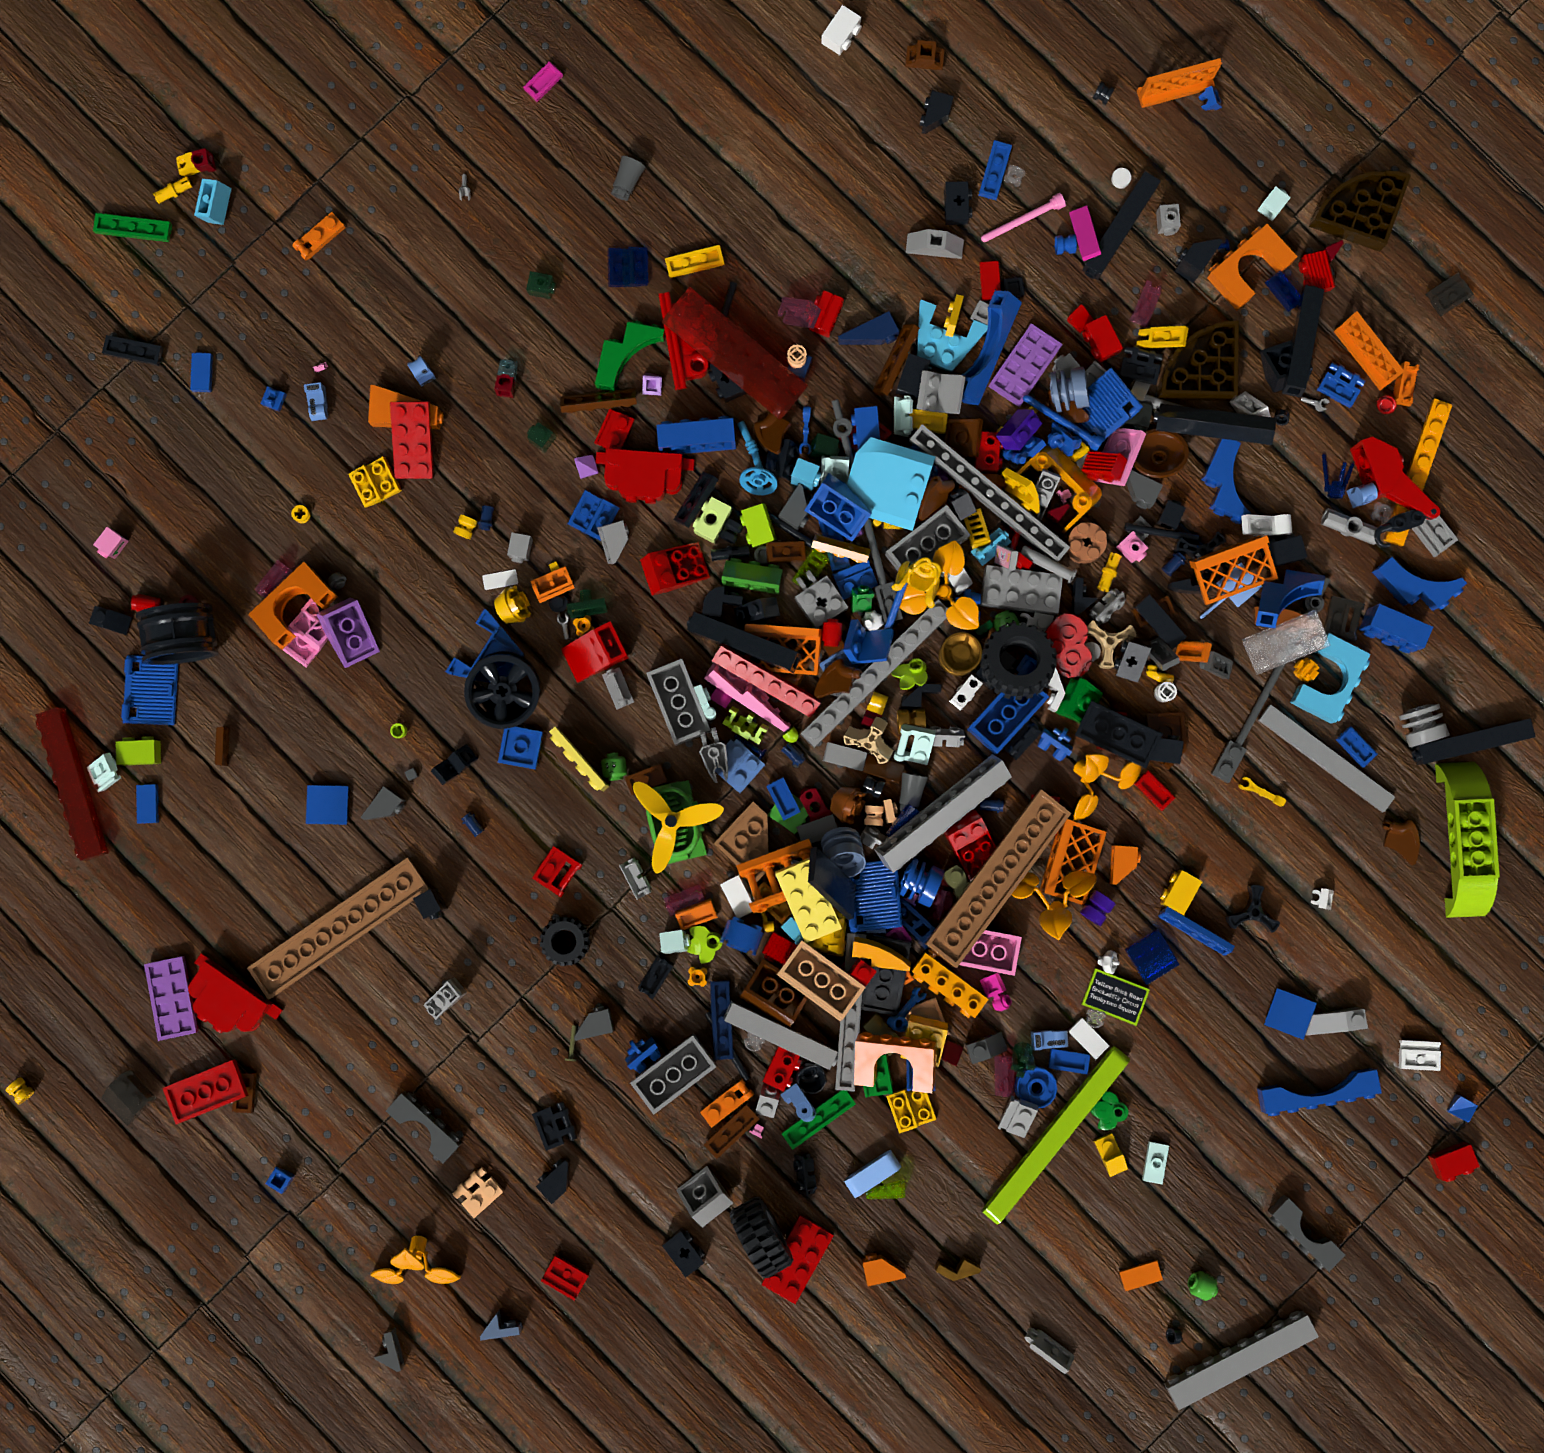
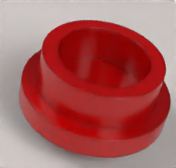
M1384 395L1377 401V409L1383 414H1390L1397 407L1395 398L1390 395Z

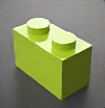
M762 503L741 510L740 520L742 525L747 528L746 539L749 545L752 544V547H757L777 540L766 504Z
M129 737L122 738L123 741L116 742L117 765L161 764V741L154 740V737H142V740L139 741Z

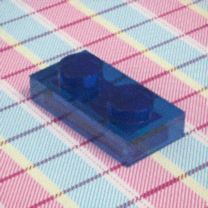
M1281 270L1265 282L1288 312L1299 304L1300 294Z

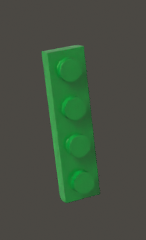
M95 213L93 226L95 234L170 242L172 224L168 221Z
M840 1090L815 1108L816 1116L812 1121L805 1122L800 1119L781 1132V1134L793 1150L856 1105L848 1091Z

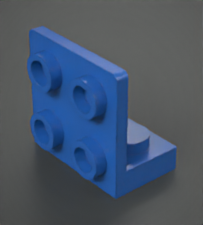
M858 619L851 620L843 651L852 664L887 661L894 630L865 631V628Z

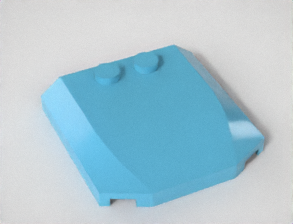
M870 437L856 452L846 485L872 512L869 518L913 531L936 456Z

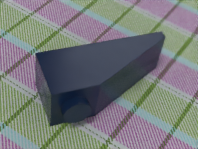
M888 311L839 335L838 343L839 345L890 344L897 340L896 337L899 335V330Z
M900 896L902 925L909 935L927 951L929 947L925 942L936 928Z

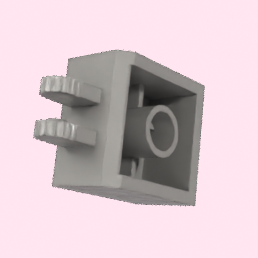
M808 570L806 576L813 585L807 588L802 578H796L803 592L795 596V600L813 628L819 629L823 626V622H827V619H834L846 611L848 606L828 576L817 582L811 571ZM818 599L825 600L824 605L826 606H817Z

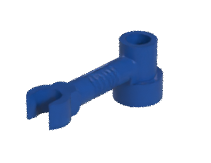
M915 987L912 990L909 1001L896 1016H890L887 1019L888 1027L897 1032H903L907 1029L908 1022L905 1017L912 1007L920 1000L925 999L927 993H921L918 996V991L921 987Z

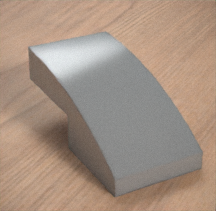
M827 742L823 761L863 771L867 752Z

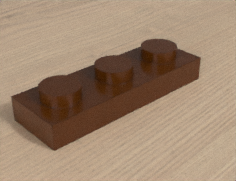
M746 1104L704 1143V1146L718 1159L760 1118Z

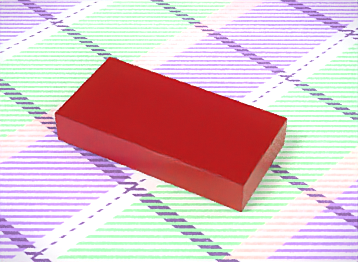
M999 261L979 263L982 301L991 300L995 291H1001Z
M1149 770L1134 783L1160 811H1163L1176 798Z

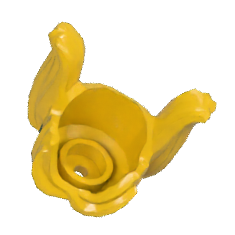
M923 557L915 562L905 561L899 567L895 583L891 588L899 591L908 583L919 591H926V605L929 608H933L935 606L934 599L940 585L941 567L939 564L931 562V559L928 557Z

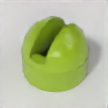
M395 723L392 725L390 732L394 738H403L408 730L404 724Z
M793 726L782 737L787 742L794 743L797 741L799 734Z

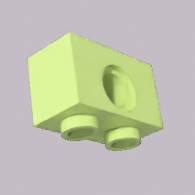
M711 497L709 501H705L702 507L704 512L700 518H696L693 527L695 528L694 533L715 544L720 531L732 512V507ZM710 515H713L717 518L716 522L713 524H710L706 521L707 517Z

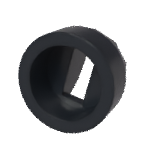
M1279 409L1274 414V418H1277L1276 424L1281 426L1288 424L1290 414L1287 410Z
M1178 1328L1167 1329L1166 1339L1171 1345L1181 1343L1183 1332Z

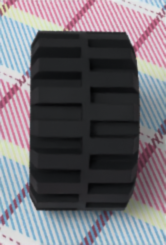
M573 917L557 918L550 921L540 935L542 953L545 954L548 961H552L555 965H573L583 959L588 952L591 942L589 940L590 933L580 920H576ZM570 930L575 935L576 946L571 952L563 953L556 948L554 939L559 931Z

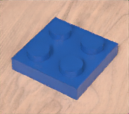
M519 727L504 729L498 763L536 770L543 732Z

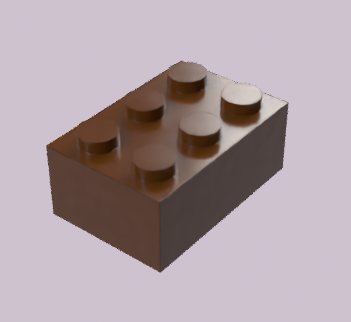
M763 959L739 998L787 1028H790L808 997L777 975L780 969Z

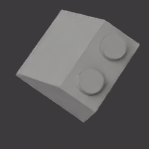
M708 1166L676 1190L691 1217L702 1228L733 1204L727 1191Z

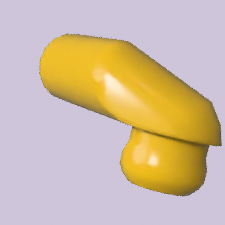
M1157 665L1147 666L1146 674L1148 677L1158 682L1173 683L1174 675L1157 672Z

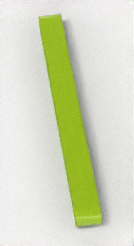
M1113 1046L985 1204L982 1209L983 1214L997 1225L1003 1221L1130 1061L1127 1055L1116 1046Z

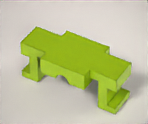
M732 706L729 710L732 715L730 717L727 716L722 724L731 728V731L745 739H750L760 744L764 737L761 735L762 731L766 733L769 727L762 723L757 733H754L758 725L753 722L756 714L751 712L747 718L741 715L738 721L735 722L734 719L739 709Z

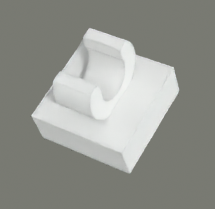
M1321 888V891L1313 890L1312 893L1319 895V900H1311V903L1319 905V908L1331 910L1334 891Z

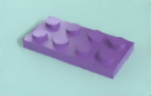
M1030 324L988 387L1020 408L1024 402V395H1029L1063 344L1033 324Z
M185 956L144 964L158 1041L198 1033L196 1015L193 1010V999L188 992L190 983Z

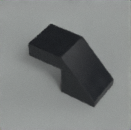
M924 684L919 686L901 703V708H921L922 693L940 694L941 685Z
M465 744L455 750L448 759L433 767L431 772L444 785L478 760V757Z

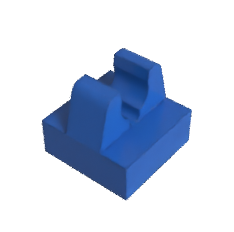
M1213 86L1205 88V91L1199 95V100L1201 101L1208 99L1207 103L1201 106L1203 110H1218L1222 108L1218 90Z
M267 386L260 404L280 412L287 394Z

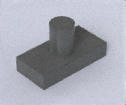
M1160 637L1149 641L1151 642L1149 657L1157 664L1158 670L1165 671L1180 663L1179 657Z
M1210 651L1208 663L1200 662L1201 669L1222 679L1230 678L1233 665L1232 660L1214 651Z

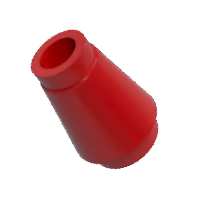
M139 593L132 595L131 609L136 610V612L161 606V598Z

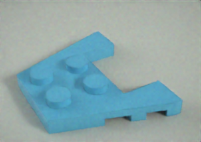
M920 300L918 327L920 329L917 339V356L930 360L929 365L952 373L987 332L988 325L973 320L967 337L955 333L953 337L946 336L947 330L930 324L937 305Z

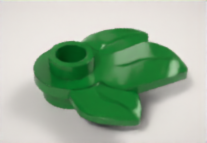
M1106 1091L1102 1096V1101H1098L1090 1112L1100 1119L1098 1129L1111 1130L1115 1128L1118 1122H1122L1128 1117L1129 1109L1126 1104L1119 1102L1116 1094ZM1120 1109L1122 1115H1117L1115 1110Z

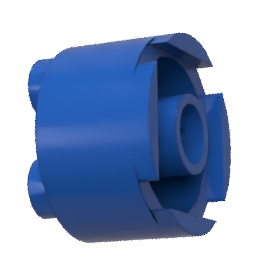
M733 917L732 920L728 919L719 942L723 943L725 940L727 941L726 946L744 953L750 950L752 951L751 955L756 956L764 935L761 932L762 927L755 924L745 925L743 924L744 920Z

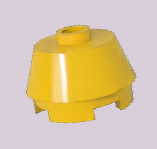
M517 586L506 587L494 600L496 612L505 623L524 622L531 615L527 610V606L530 605L523 591L520 593L517 591Z

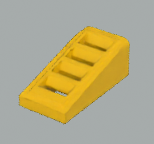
M976 509L977 512L970 515H978L979 518L968 520V518L963 519L966 530L970 534L969 540L972 549L991 544L981 509ZM980 522L979 525L970 527V524ZM982 528V531L972 533V530ZM984 534V537L974 539V537Z

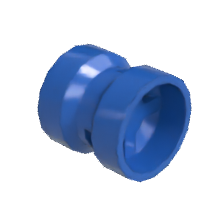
M1075 234L1068 235L1065 238L1062 235L1055 236L1056 255H1061L1064 251L1069 254L1076 253L1077 242Z

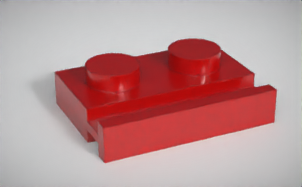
M609 409L594 443L605 449L622 450L635 419Z
M555 1255L541 1282L575 1301L589 1274L560 1256Z

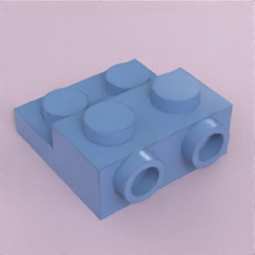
M736 739L734 742L730 740L726 744L728 779L726 782L737 792L741 793L762 770L765 764ZM717 766L715 772L725 780L722 769Z

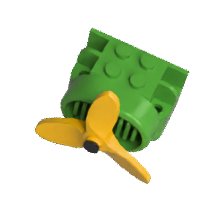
M689 780L653 788L643 782H635L633 784L636 797L646 809L647 820L654 843L652 867L655 873L662 872L668 864L707 855L702 832L705 831L703 824L718 818L723 813L724 808L721 805L715 803L698 805V801L693 800Z

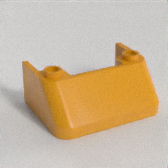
M1048 445L1016 472L1022 476L1031 466L1040 472L1050 467L1077 494L1072 500V505L1079 514L1062 530L1063 534L1100 500L1102 495L1101 489L1092 480H1089L1087 475L1060 449H1052Z

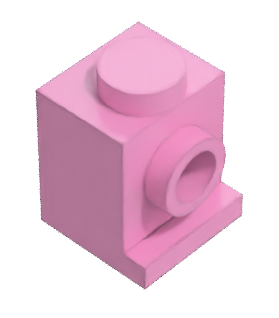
M1134 531L1116 547L1131 563L1135 560L1140 562L1147 555L1145 551L1148 549L1135 535ZM1132 545H1135L1138 550L1134 551Z

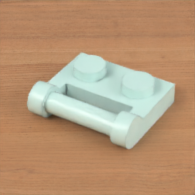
M908 724L902 725L900 730L901 738L898 749L894 753V759L927 765L936 730ZM915 735L911 751H905L908 737Z

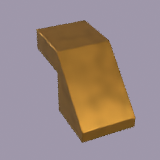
M765 882L758 887L762 899L773 895L771 887ZM786 901L767 909L782 925L790 917H793Z
M964 1256L960 1259L956 1269L940 1261H937L934 1267L937 1273L952 1281L979 1274L982 1270L980 1265Z

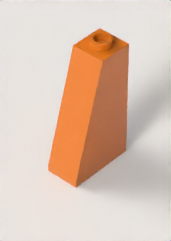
M370 385L368 423L372 427H391V401L420 400L376 385ZM430 404L431 429H440V424H443L444 421L443 412H441L438 406Z

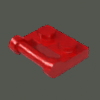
M553 846L532 879L559 897H562L565 893L564 889L576 871L580 870L583 865ZM566 862L571 864L570 868L558 886H554L552 883Z

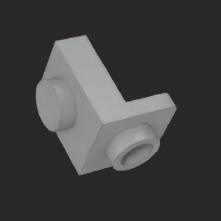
M763 1084L755 1113L774 1118L781 1090Z

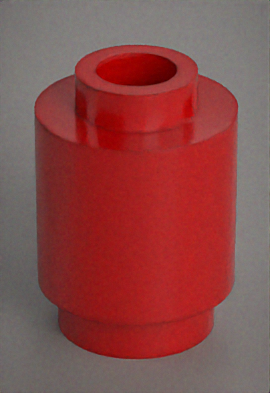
M827 619V622H823L822 641H824V646L839 647V642H841L842 623H838L839 619Z

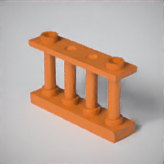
M810 839L736 865L741 878L748 879L755 902L749 903L753 913L765 912L769 907L787 901L783 891L780 892L773 868L780 864L788 867L792 865V860L799 857L802 860L809 858L810 850L813 848ZM761 871L766 872L773 895L763 899L755 879L756 873Z

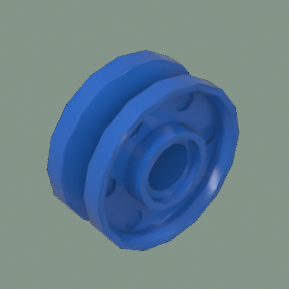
M1029 1066L1021 1070L1016 1076L1014 1089L1019 1100L1022 1099L1039 1105V1109L1045 1108L1055 1099L1057 1083L1053 1075L1046 1069L1039 1066ZM1039 1082L1040 1089L1037 1092H1032V1084Z

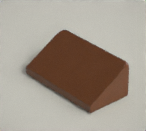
M868 754L862 773L899 784L904 765L891 761L879 764L875 756Z

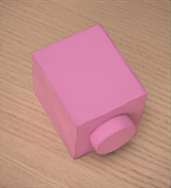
M106 527L93 545L98 548L97 553L106 559L108 556L116 559L129 541L115 530Z

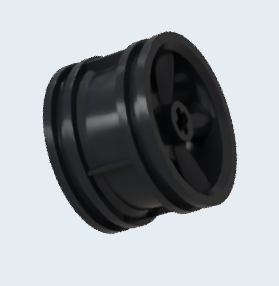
M177 603L155 606L137 612L136 619L139 620L137 628L139 629L141 641L140 650L141 654L145 655L142 657V663L148 665L182 664L217 656L219 651L217 648H214L217 646L213 623L214 616L210 614L213 611L212 605L206 603Z
M510 651L493 652L481 658L469 672L464 686V697L471 714L482 724L497 729L512 728L526 721L534 712L540 695V679L534 666L525 657ZM504 661L514 664L508 677L499 676L495 662ZM479 671L491 681L488 689H474V681ZM528 675L532 684V693L517 691L515 683ZM499 686H503V688L508 689V691L505 692V695H502L501 692H497V690L500 689ZM489 699L496 703L493 715L485 711L480 704ZM514 701L525 708L520 713L509 716L507 704Z

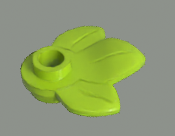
M919 658L912 659L909 664H901L891 673L892 676L901 678L899 685L902 690L910 689L915 684L922 686L928 679L926 663Z
M704 926L691 927L689 931L693 938L690 940V946H687V952L699 955L701 964L710 962L715 956V951L719 950L722 946V943L719 942L721 935L717 932H710ZM715 938L717 943L712 945L709 940Z

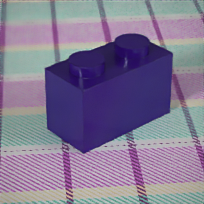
M1018 409L997 433L996 437L1005 450H1021L1042 425V422L1033 409Z

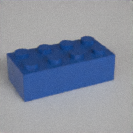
M720 416L716 420L700 418L699 421L691 422L689 419L680 420V423L663 421L660 425H657L658 448L661 453L689 454L736 449L733 418H729V416Z
M1020 671L1017 675L1025 674L1022 671ZM1044 691L1038 695L1035 693L1029 699L1023 696L1022 700H1015V696H1011L1010 699L1004 698L1005 694L1001 692L967 730L994 755L998 754L1049 698Z

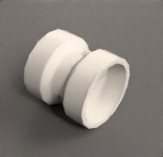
M1171 682L1159 684L1154 690L1156 700L1162 703L1171 701L1177 694V689Z

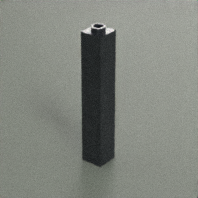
M1146 171L1143 173L1100 240L1101 255L1088 259L1082 270L1086 276L1099 280L1161 182L1159 179Z
M1305 285L1300 295L1282 394L1301 398L1306 390L1324 289L1316 286Z
M1160 403L1159 411H1155L1153 422H1157V431L1272 445L1277 418Z
M694 612L687 621V630L692 634L720 645L723 643L735 651L791 673L795 672L801 655L794 650Z
M1530 718L1413 746L1412 758L1417 765H1422L1536 736Z

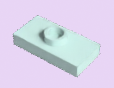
M1148 1141L1142 1176L1143 1181L1163 1185L1169 1145Z

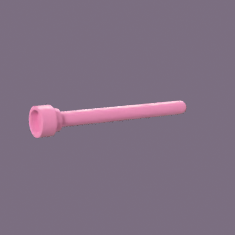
M1057 193L1053 195L1052 199L1049 200L1050 202L982 235L981 240L987 242L1051 209L1059 210L1065 207L1066 204L1062 194Z

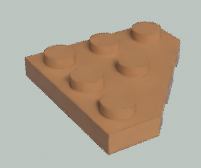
M752 802L716 840L714 845L736 865L768 854L767 814ZM761 871V872L756 873V875H755L756 882H757L766 872Z

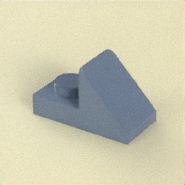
M499 1309L481 1334L480 1341L520 1335L522 1323L510 1320L502 1325Z

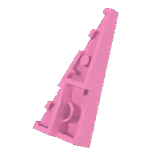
M713 663L704 678L705 680L783 732L790 728L791 724L789 722L786 723L780 717V710L772 707L768 702V695L763 690L716 663Z

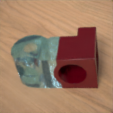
M501 359L494 387L497 396L514 398L517 361Z

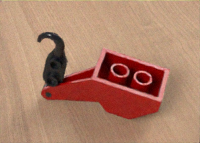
M1375 437L1361 440L1350 449L1362 484L1374 483L1378 492L1377 499L1385 497L1410 510L1393 516L1384 525L1376 529L1374 540L1377 545L1384 548L1391 546L1390 543H1383L1380 536L1384 532H1403L1422 525L1425 519L1433 520L1440 515V508L1402 471L1404 459L1397 448Z

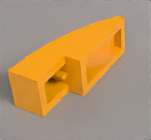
M854 937L852 957L871 959V967L910 971L911 962L892 948L876 941Z

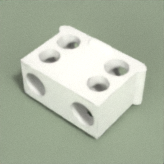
M971 674L965 683L957 688L956 694L949 702L961 711L968 701L973 699L976 691L983 683ZM970 682L974 683V688L970 686ZM958 697L962 698V703L958 701Z

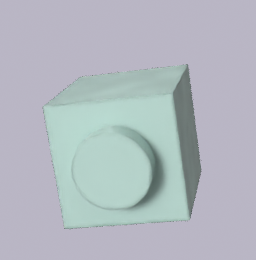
M1275 186L1257 211L1273 221L1291 197L1288 196L1285 190Z
M678 930L659 933L662 953L671 954L688 951L687 946H690V938L685 931Z

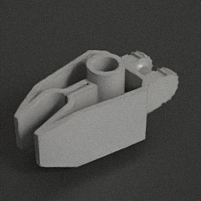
M716 727L711 728L712 737H714L715 741L714 744L708 745L706 733L704 730L700 731L703 747L699 753L709 775L715 783H718L715 769L717 766L721 768L725 781H727L728 761L726 744L719 742Z

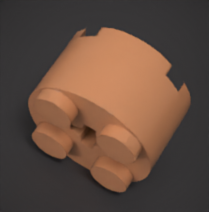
M1087 522L1077 525L1068 534L1065 541L1070 547L1067 551L1068 556L1079 564H1088L1097 560L1107 546L1105 531L1094 523ZM1084 540L1088 541L1089 545L1087 547L1084 546Z

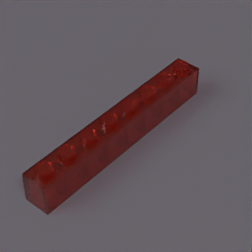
M57 707L35 714L37 718L35 721L36 727L42 735L41 743L48 755L46 758L47 763L53 771L52 780L58 787V799L64 807L63 816L70 827V838L75 843L74 852L76 857L80 861H88L109 854L65 709Z

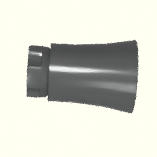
M622 156L611 194L618 199L628 201L637 181L646 168L645 165L631 157Z
M902 772L899 800L900 812L918 813V807H920L928 777Z

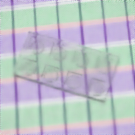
M1316 610L1276 625L1275 629L1269 628L1242 639L1256 675L1331 646Z

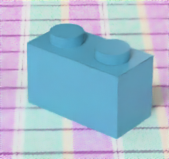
M202 179L194 216L208 223L224 225L232 188L217 180Z
M798 458L791 475V484L796 486L801 484L804 489L813 491V488H817L821 480L820 466Z

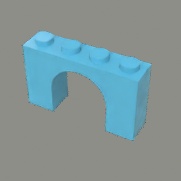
M1328 633L1322 637L1315 652L1335 662L1340 667L1343 675L1340 689L1333 695H1326L1302 684L1297 687L1290 703L1332 724L1342 719L1344 715L1343 708L1345 704H1349L1353 697L1351 692L1354 687L1356 688L1361 681L1360 675L1370 663L1368 659L1371 654Z

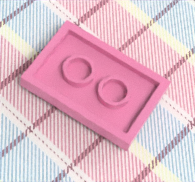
M1118 428L1108 437L1102 452L1120 453L1128 461L1120 481L1114 480L1112 483L1098 479L1095 482L1125 486L1146 433L1142 430Z

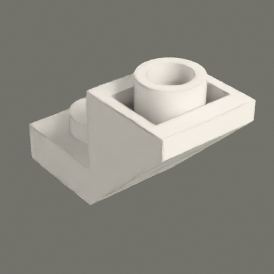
M1055 668L1053 677L1046 687L1055 692V694L1051 693L1047 704H1049L1048 710L1052 712L1058 710L1065 695L1058 671Z

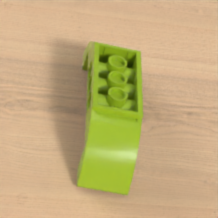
M1475 762L1436 763V783L1445 782L1453 898H1445L1446 918L1486 916L1493 906L1498 878H1500L1494 799L1482 769Z

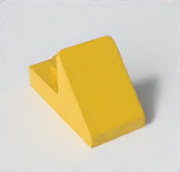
M1112 1133L1093 1140L1109 1177L1128 1169L1124 1155L1120 1152Z

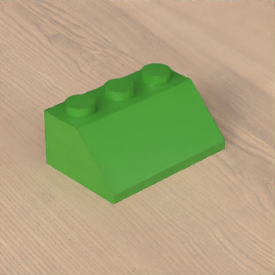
M731 558L730 561L726 560L722 574L723 586L779 595L783 569H779L778 565L768 564V567L760 566L761 563L749 561V564L741 563L742 560Z

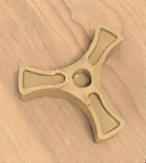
M1095 621L1087 625L1088 635L1093 636L1101 645L1102 659L1098 666L1103 669L1114 667L1113 652L1120 641L1126 640L1128 635L1136 637V632L1132 625L1118 633L1103 631L1097 626Z
M880 717L875 718L870 727L871 729L860 730L849 726L843 737L844 743L847 746L858 745V747L868 749L871 754H874L879 764L888 762L893 753V750L881 738V734H883L888 722Z

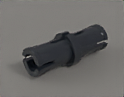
M730 545L727 548L710 549L712 561L726 559L730 561L731 558L750 557L748 545L731 547Z

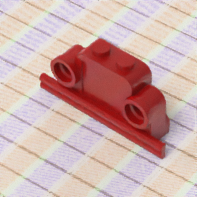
M670 292L660 293L658 295L675 390L685 389V381L706 376L708 363L715 359L718 345L717 340L713 341L712 334L715 333L714 323L709 322V318L705 314H698V305L694 300L684 299L680 303L672 304Z
M606 449V453L596 452V464H605L604 479L606 486L613 491L619 490L620 495L626 499V502L636 503L637 500H645L647 504H656V501H661L665 497V493L669 495L677 494L682 488V470L694 471L695 459L683 458L682 454Z
M201 953L194 962L200 968L188 986L189 994L193 998H197L193 1003V1010L197 1013V1018L203 1022L208 1021L213 1025L212 1028L217 1032H229L237 1028L243 1032L254 1031L260 1026L261 1020L266 1013L275 1020L282 1013L283 1010L204 954Z

